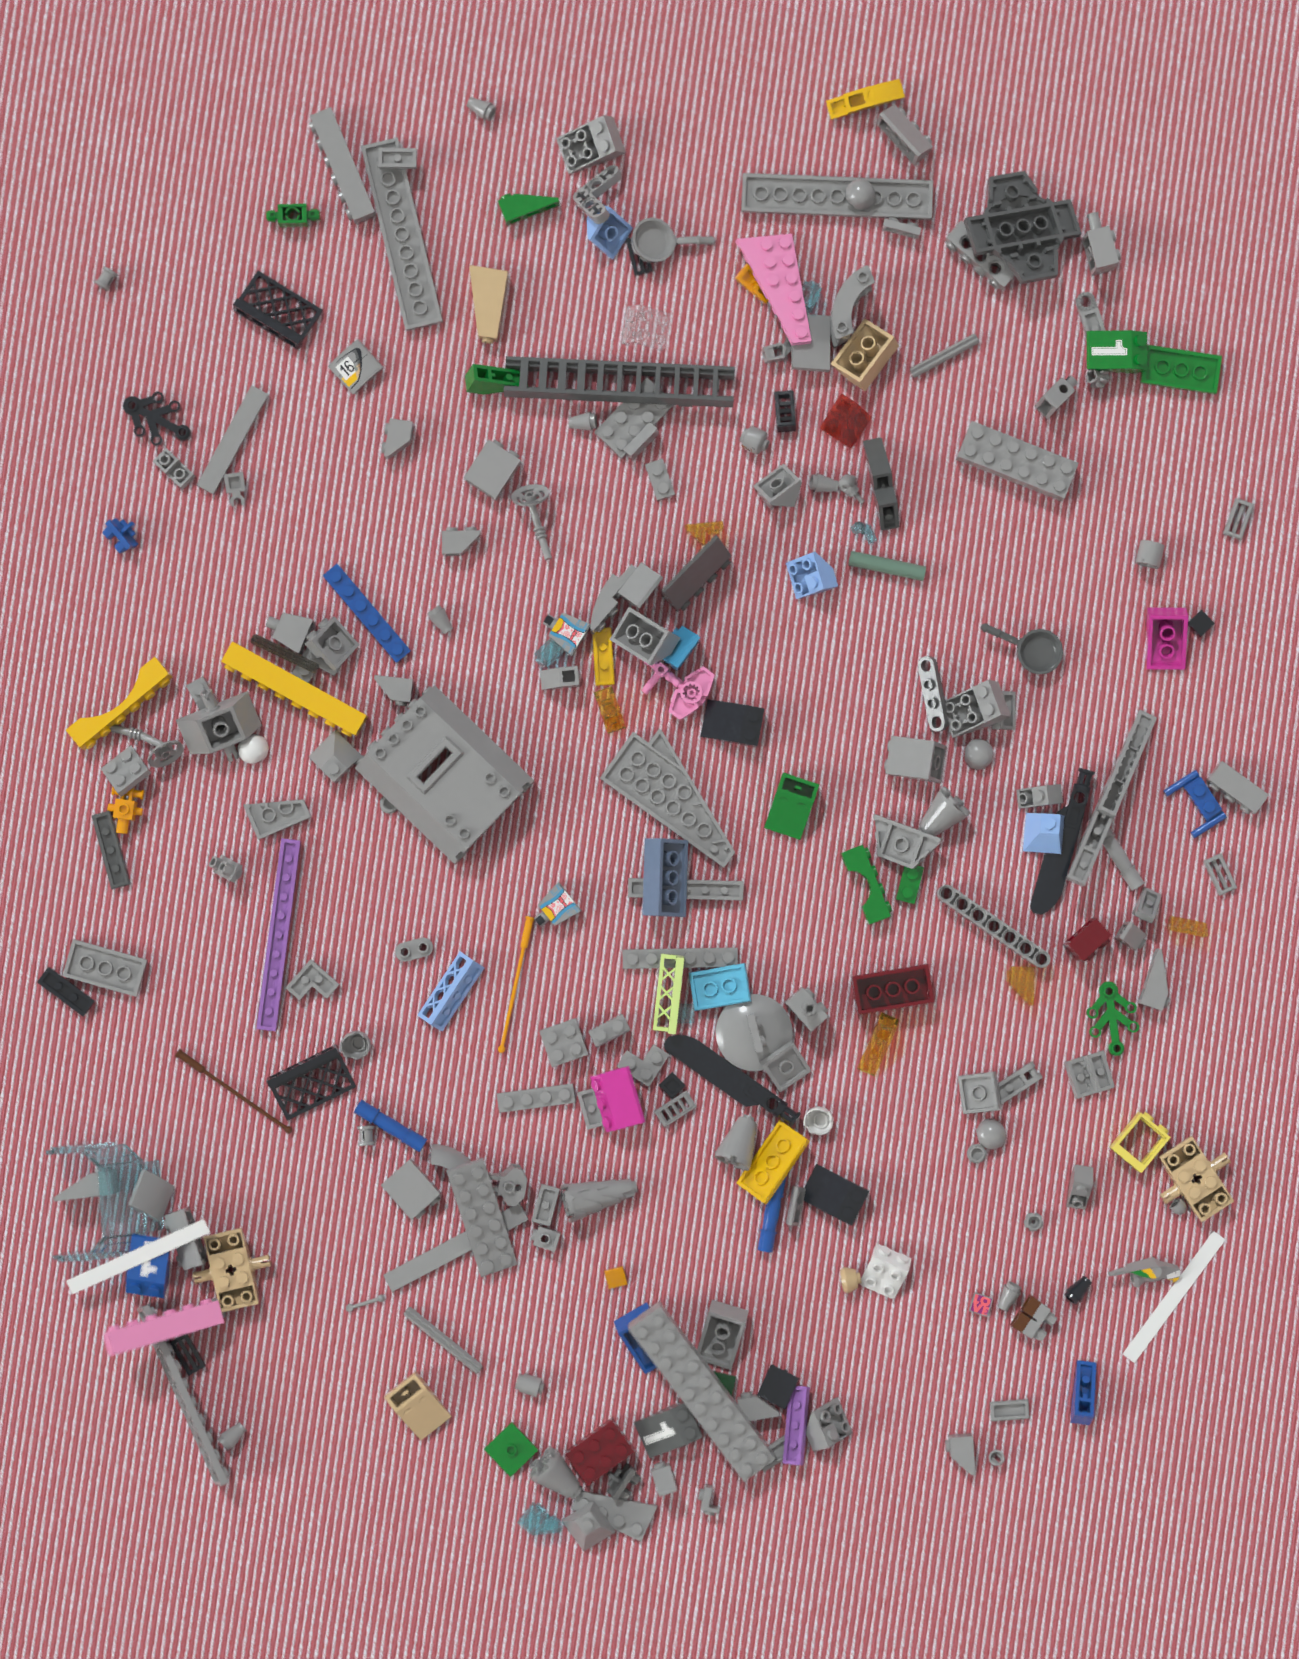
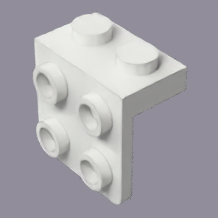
M876 1243L871 1260L861 1277L860 1285L891 1299L895 1298L909 1272L912 1258Z

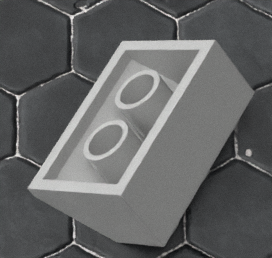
M894 104L879 114L877 125L915 166L932 151L933 142L927 135H922L919 131V126L914 121L911 122L906 117L907 113L903 108H898Z
M628 607L610 640L652 666L671 655L680 637L642 613Z
M189 1206L166 1214L163 1220L166 1230H170V1233L195 1223ZM200 1237L176 1248L178 1256H176L179 1267H183V1270L203 1265L208 1261Z

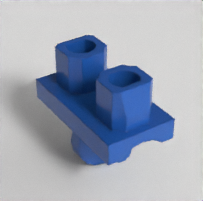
M115 518L105 523L107 527L102 533L109 540L115 536L119 539L114 545L119 553H124L138 545L137 541L133 538L136 535L133 531L135 527L133 521L127 523L124 519L119 521Z

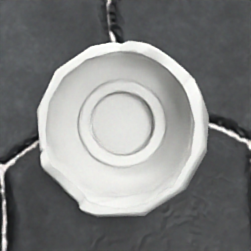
M252 734L246 740L239 742L237 747L238 755L242 761L250 764L264 760L269 751L268 742L264 737Z
M817 1106L811 1108L805 1114L803 1125L808 1129L809 1133L821 1136L827 1134L832 1129L834 1118L828 1109Z

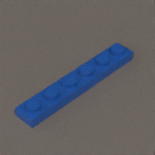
M338 564L334 565L323 575L396 663L411 652Z

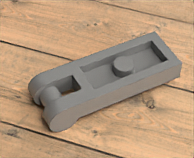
M1033 1061L998 1082L1001 1104L1043 1078L1041 1073L1036 1071V1065ZM1026 1072H1029L1031 1078L1028 1080L1024 1076Z

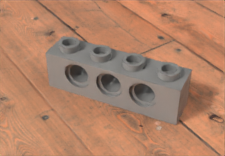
M962 220L946 237L944 241L947 243L946 247L950 251H956L960 254L961 260L967 265L971 264L975 267V272L981 277L985 276L989 279L990 285L995 289L1002 291L1015 277L1004 260L995 255L990 256L987 253L983 254L985 260L979 261L974 256L972 247L968 249L962 247V241L970 243L965 224ZM995 265L999 268L1000 272L992 273L990 267Z

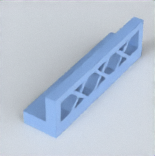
M460 951L418 1013V1016L431 1026L443 1031L485 967ZM464 958L467 961L464 964V966L459 969V964ZM454 976V981L448 985V980ZM444 992V996L438 1001L439 994ZM433 1008V1012L430 1015V1017H426L425 1015L427 1014L429 1009Z

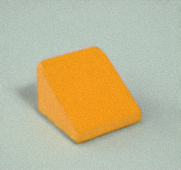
M623 1266L604 1270L609 1289L628 1285Z

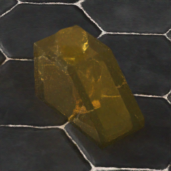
M1009 966V970H1006V982H1009V986L1027 1005L1034 1006V967Z

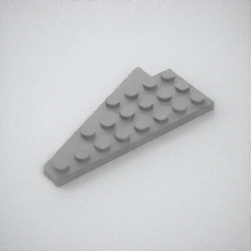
M659 728L649 743L632 732L600 779L684 840H688V843L724 868L735 851L662 730Z

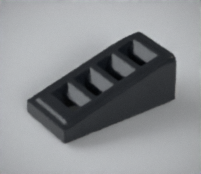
M793 390L774 392L777 432L796 431ZM790 398V401L779 402V399ZM786 406H790V407H791V408H786V409H779V407H786ZM791 414V416L780 417V415Z

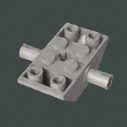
M206 689L208 697L203 690L200 696L206 708L176 719L190 754H211L224 749L228 761H234L231 753H233L235 760H237L239 755L234 744L246 740L262 726L249 693L246 691L216 703L212 690Z

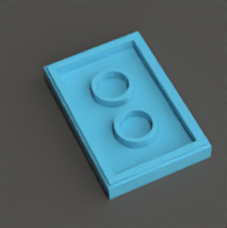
M746 963L689 973L695 1011L752 1001Z

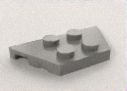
M877 814L873 816L876 825L875 838L878 843L877 856L905 867L915 869L943 841L940 837Z

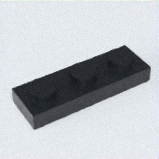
M48 967L37 981L38 984L83 1017L95 1003L93 998L51 967Z

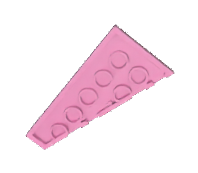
M792 234L736 239L735 242L738 248L740 247L746 263H749L758 285L766 299L769 300L772 310L780 320L781 327L791 345L810 344L812 340Z

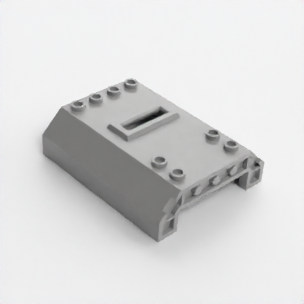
M434 685L432 688L429 686L418 700L413 699L407 706L409 709L406 713L403 714L401 712L394 719L396 723L391 728L388 726L380 734L382 738L378 742L374 740L367 749L369 751L365 756L363 755L358 759L355 769L454 864H457L469 851L468 849L535 781ZM445 748L450 750L452 754L423 783L418 776Z

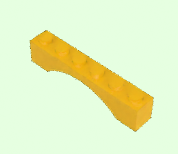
M153 657L140 668L134 688L120 705L99 716L79 718L66 729L67 733L81 749L92 748L96 744V740L101 736L105 737L111 732L110 727L121 724L125 721V716L130 712L137 711L141 707L140 704L153 698L159 688L166 687L170 683V679L173 678L172 675L156 657Z

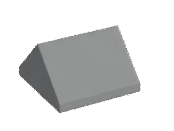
M641 562L618 593L630 605L640 608L663 577Z

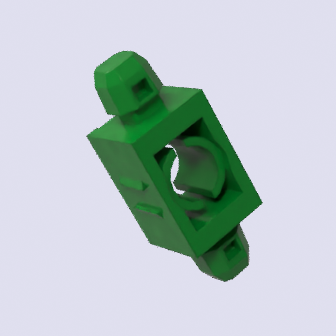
M278 204V212L275 210L267 211L266 220L269 222L278 221L280 228L309 227V220H320V211L317 209H310L308 211L307 204ZM291 212H297L299 214L297 218L293 220L287 217Z

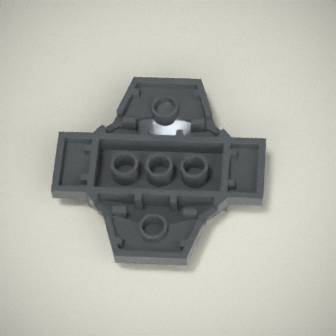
M1025 171L989 177L987 208L982 215L966 217L964 219L974 256L989 253L990 256L995 255L1004 260L1020 284L1056 278L1058 275V247L1063 240L1080 237L1082 234L1071 199L1052 202L1049 198L1045 200L1037 193V187Z

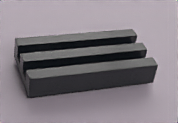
M626 238L634 276L652 273V264L647 262L648 269L645 270L640 256H638L641 271H637L631 246L632 238Z
M188 1333L170 1342L188 1376L206 1366ZM185 1338L193 1354L200 1364L199 1366H197L194 1362L192 1356L187 1350L182 1339ZM177 1342L179 1343V1345H180V1347L182 1348L184 1354L186 1355V1357H187V1359L189 1360L191 1366L193 1367L192 1370L190 1369L188 1363L186 1362V1360H185V1358L183 1357L181 1351L179 1350L178 1346L176 1345Z

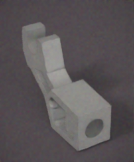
M787 336L783 344L779 342L762 348L764 363L782 361L791 351V343ZM774 349H781V355L775 357Z

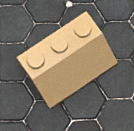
M864 319L831 362V366L851 383L866 391L897 350L899 344L894 336Z

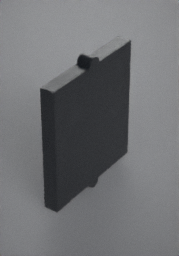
M771 1364L757 1395L768 1400L769 1404H775L786 1409L800 1378L788 1373L787 1369L782 1370Z

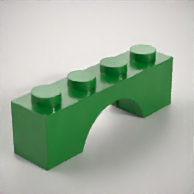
M863 845L840 853L846 870L861 874L869 884V897L861 907L868 925L890 917L892 908L889 901L885 902L883 894H885L882 883L878 884L876 876H878L875 865L871 866L869 858H871L868 847L864 848Z

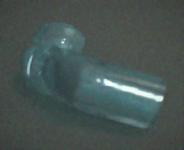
M857 521L851 526V531L854 534L861 533L865 535L868 544L877 541L870 525Z

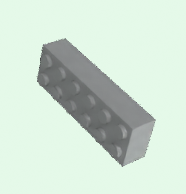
M971 421L955 459L1061 502L1066 497L1079 464L974 421Z

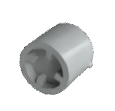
M1141 540L1135 563L1144 567L1159 569L1165 545L1154 541Z

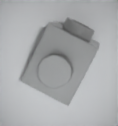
M705 1484L704 1489L700 1488L698 1500H701L700 1510H703V1513L707 1515L719 1514L720 1507L710 1505L713 1487L709 1484Z

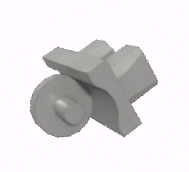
M223 855L220 858L213 856L209 863V866L214 869V873L233 883L241 877L243 872L242 865Z

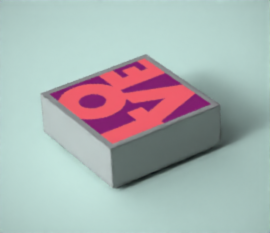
M974 1292L969 1311L988 1317L993 1298Z

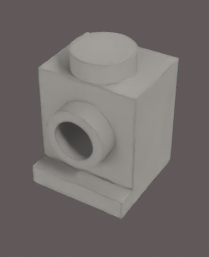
M539 1225L538 1230H533L530 1240L534 1241V1246L555 1252L561 1232ZM543 1235L548 1236L549 1240L547 1242L541 1240Z

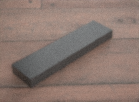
M106 811L91 815L111 889L131 885L112 812Z

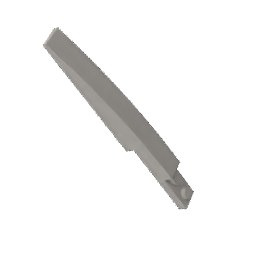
M1142 710L1138 711L1078 846L1079 849L1066 877L1067 880L1082 887L1085 886L1157 717Z

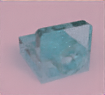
M811 280L809 282L804 281L802 287L812 292L811 294L807 293L804 299L806 311L812 313L822 291V288L819 287L820 285Z

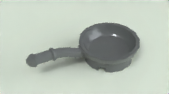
M987 623L981 625L983 632L1017 645L1018 659L1022 666L1031 673L1039 675L1050 673L1062 661V643L1057 635L1049 630H1031L1018 640L1014 636Z

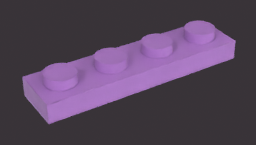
M796 1386L787 1405L782 1464L803 1465L810 1387Z

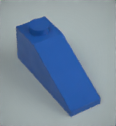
M1077 1360L1070 1423L1090 1425L1094 1418L1095 1362Z

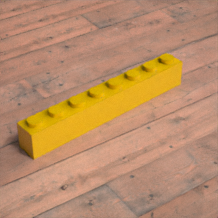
M233 641L221 660L225 664L224 668L233 673L235 670L241 672L240 677L249 682L252 679L259 682L257 686L266 691L270 688L275 691L274 695L282 700H285V698L292 701L291 705L300 710L302 707L308 709L307 714L316 719L319 716L326 719L324 723L333 728L336 725L342 728L341 732L349 737L352 735L358 736L368 718L362 712Z

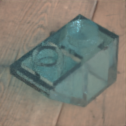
M532 1502L517 1521L531 1535L560 1533L562 1530V1525H560L562 1522L556 1516L548 1515L546 1513L547 1509L540 1503L535 1504Z

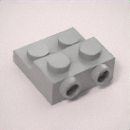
M335 616L330 619H323L317 625L319 629L317 631L313 630L306 636L308 641L305 643L315 657H321L333 671L338 669L359 646L358 642Z

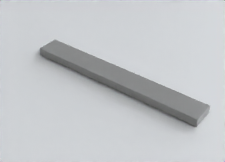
M520 1203L501 1212L507 1231L529 1220ZM466 1231L385 1273L383 1276L391 1291L393 1292L471 1251L472 1248Z

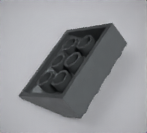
M717 535L662 589L661 596L677 612L680 609L684 611L691 604L689 600L693 596L698 597L705 590L703 586L707 582L711 584L718 576L716 573L720 569H726L731 563L729 560L731 554Z

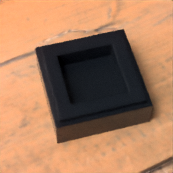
M1200 610L1188 622V625L1200 637L1215 624L1203 610Z
M673 1072L659 1084L671 1099L686 1086Z

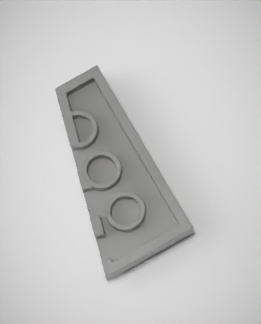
M581 1490L571 1507L572 1510L577 1511L594 1501L613 1529L642 1541L657 1505L634 1500H615L610 1496Z

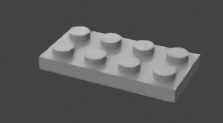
M646 378L641 383V392L655 393V384L649 378ZM622 403L594 433L622 459L626 455L623 449L649 422L655 426L674 405Z
M73 939L62 976L137 997L148 960Z

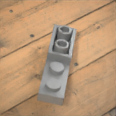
M632 564L620 578L612 574L602 588L596 600L591 618L590 633L593 635L596 632H601L606 626L605 621L609 617L613 618L618 612V602L615 598L619 599L621 597L618 591L636 570V567Z

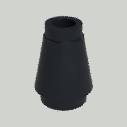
M1083 1276L1066 1289L1065 1297L1075 1305L1078 1302L1081 1303L1092 1282Z

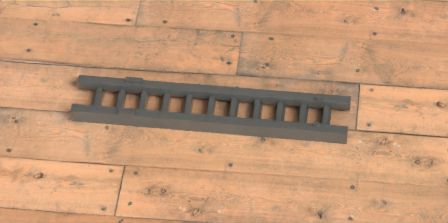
M506 356V368L520 370L519 386H504V397L733 408L734 396H717L720 380H734L735 367ZM528 371H539L538 387H527ZM547 372H558V388H546ZM566 372L578 373L577 389H565ZM585 373L598 374L597 390L585 389ZM604 374L617 375L616 391L603 390ZM622 375L636 376V392L621 391ZM641 376L655 377V393L641 392ZM660 377H675L674 394L660 393ZM679 378H694L693 394H679ZM699 379H713L712 395H698Z

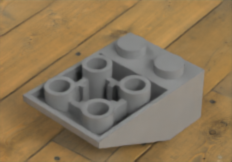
M603 115L556 138L568 174L610 161L626 153L615 119L611 116Z
M986 680L945 700L946 715L949 722L948 727L952 738L994 725L1011 717L998 681Z

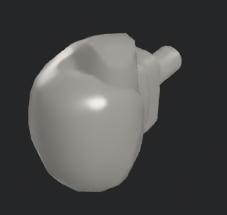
M845 474L841 477L838 485L840 490L850 498L854 496L862 504L864 500L857 493L859 488L856 485V477L850 474Z

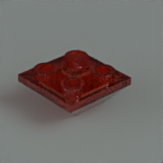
M841 393L819 429L852 449L872 419V416L858 403Z

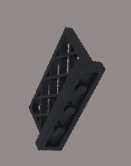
M260 271L256 272L239 299H236L233 304L234 312L297 350L300 349L303 340L323 312L321 308ZM259 277L266 281L267 287L256 289L255 283ZM271 290H281L283 297L273 299ZM268 291L270 300L259 302L257 293ZM255 294L257 302L249 304L244 299L247 295ZM296 299L299 301L300 307L289 309L287 300ZM285 301L286 310L276 312L274 303ZM272 304L273 312L265 314L261 310V305ZM312 309L316 314L312 318L305 319L303 310ZM301 311L303 319L292 321L290 313ZM288 313L289 322L280 323L277 315ZM304 323L305 330L302 335L294 331L293 325Z
M336 1044L267 1077L266 1080L287 1121L356 1087ZM337 1058L341 1064L339 1072L328 1068L330 1062ZM314 1069L325 1070L322 1080L311 1077ZM327 1071L337 1074L335 1084L324 1081ZM303 1077L307 1079L304 1089L294 1086L296 1078ZM339 1077L348 1078L351 1085L344 1088L337 1086ZM309 1080L320 1083L317 1093L306 1090ZM322 1084L333 1087L330 1095L319 1094ZM281 1085L290 1087L287 1097L279 1095L276 1088ZM292 1088L303 1092L300 1101L289 1098ZM304 1094L315 1095L314 1103L310 1105L303 1103ZM287 1102L299 1104L297 1111L289 1114L286 1109Z

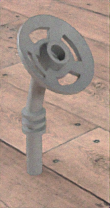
M539 484L522 486L512 493V502L519 506L529 507L535 528L533 531L536 532L535 536H537L536 540H539L544 559L550 560L552 556L546 540L547 534H545L544 526L541 525L536 507L537 504L544 502L549 497V490L547 487Z
M117 725L110 727L111 732L129 736L130 739L143 740L155 746L147 758L149 765L152 767L167 766L176 761L183 753L184 747L179 741L162 742L144 733L143 730L133 727L131 729ZM176 744L177 749H173L172 745ZM155 753L156 757L152 760V755Z

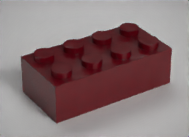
M928 964L851 976L858 1015L935 1002Z

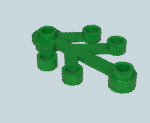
M1108 981L1100 985V996L1093 1006L1087 1009L1086 1015L1092 1019L1096 1018L1099 1014L1098 1010L1106 1002L1107 1010L1098 1022L1089 1029V1034L1094 1038L1099 1037L1101 1029L1109 1021L1111 1042L1108 1045V1051L1111 1055L1119 1056L1124 1052V1045L1119 1041L1117 1020L1124 1024L1128 1031L1133 1033L1139 1030V1024L1136 1021H1131L1115 1009L1114 1001L1122 1005L1127 1013H1134L1137 1006L1135 1003L1129 1002L1119 995L1116 984ZM1108 987L1112 989L1110 995H1107L1105 992ZM1129 1004H1132L1134 1006V1009L1132 1011H1128L1127 1006ZM1091 1009L1096 1011L1094 1016L1089 1015ZM1135 1023L1136 1029L1131 1030L1130 1024ZM1097 1028L1098 1034L1094 1036L1092 1029ZM1115 1045L1120 1046L1118 1052H1115L1113 1049Z

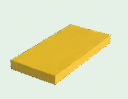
M779 1120L752 1159L750 1169L745 1170L736 1183L767 1205L810 1141Z

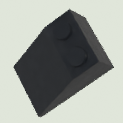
M708 699L700 737L757 748L765 709Z
M816 1164L804 1187L806 1189L804 1201L852 1226L869 1190Z

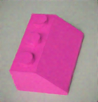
M629 1066L590 1077L591 1086L597 1099V1106L602 1116V1124L606 1132L645 1122Z

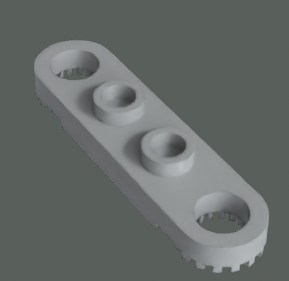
M1089 292L1079 294L1076 299V307L1085 335L1086 331H1106L1094 295ZM1081 298H1089L1091 301L1090 306L1083 307L1080 302Z

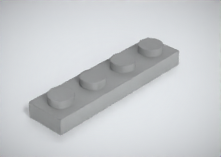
M573 1083L497 1093L499 1113L576 1103Z

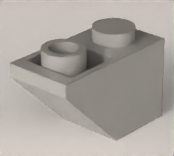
M390 418L389 423H386L384 434L387 435V440L383 442L381 453H384L385 459L392 458L411 444L414 428L412 421Z
M455 527L446 528V531H442V555L463 556L481 537L480 530H477L476 527H466L463 531H458V528Z
M578 666L540 671L542 690L580 687Z
M1061 784L1016 790L1019 809L1063 803Z
M1074 1164L1070 1177L1066 1207L1086 1209L1093 1187V1167Z

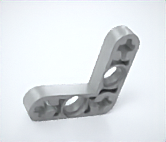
M616 165L607 167L573 195L576 205L596 224L604 223L609 218L607 209L597 198L621 180L622 173Z

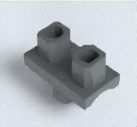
M626 1462L622 1469L617 1468L615 1473L611 1471L607 1473L611 1478L607 1483L610 1486L607 1492L615 1500L622 1499L627 1501L631 1491L626 1486L629 1482L636 1486L641 1477Z

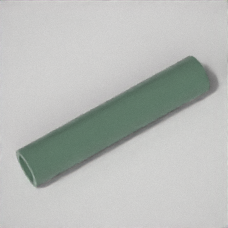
M851 551L848 566L919 581L924 580L926 566Z

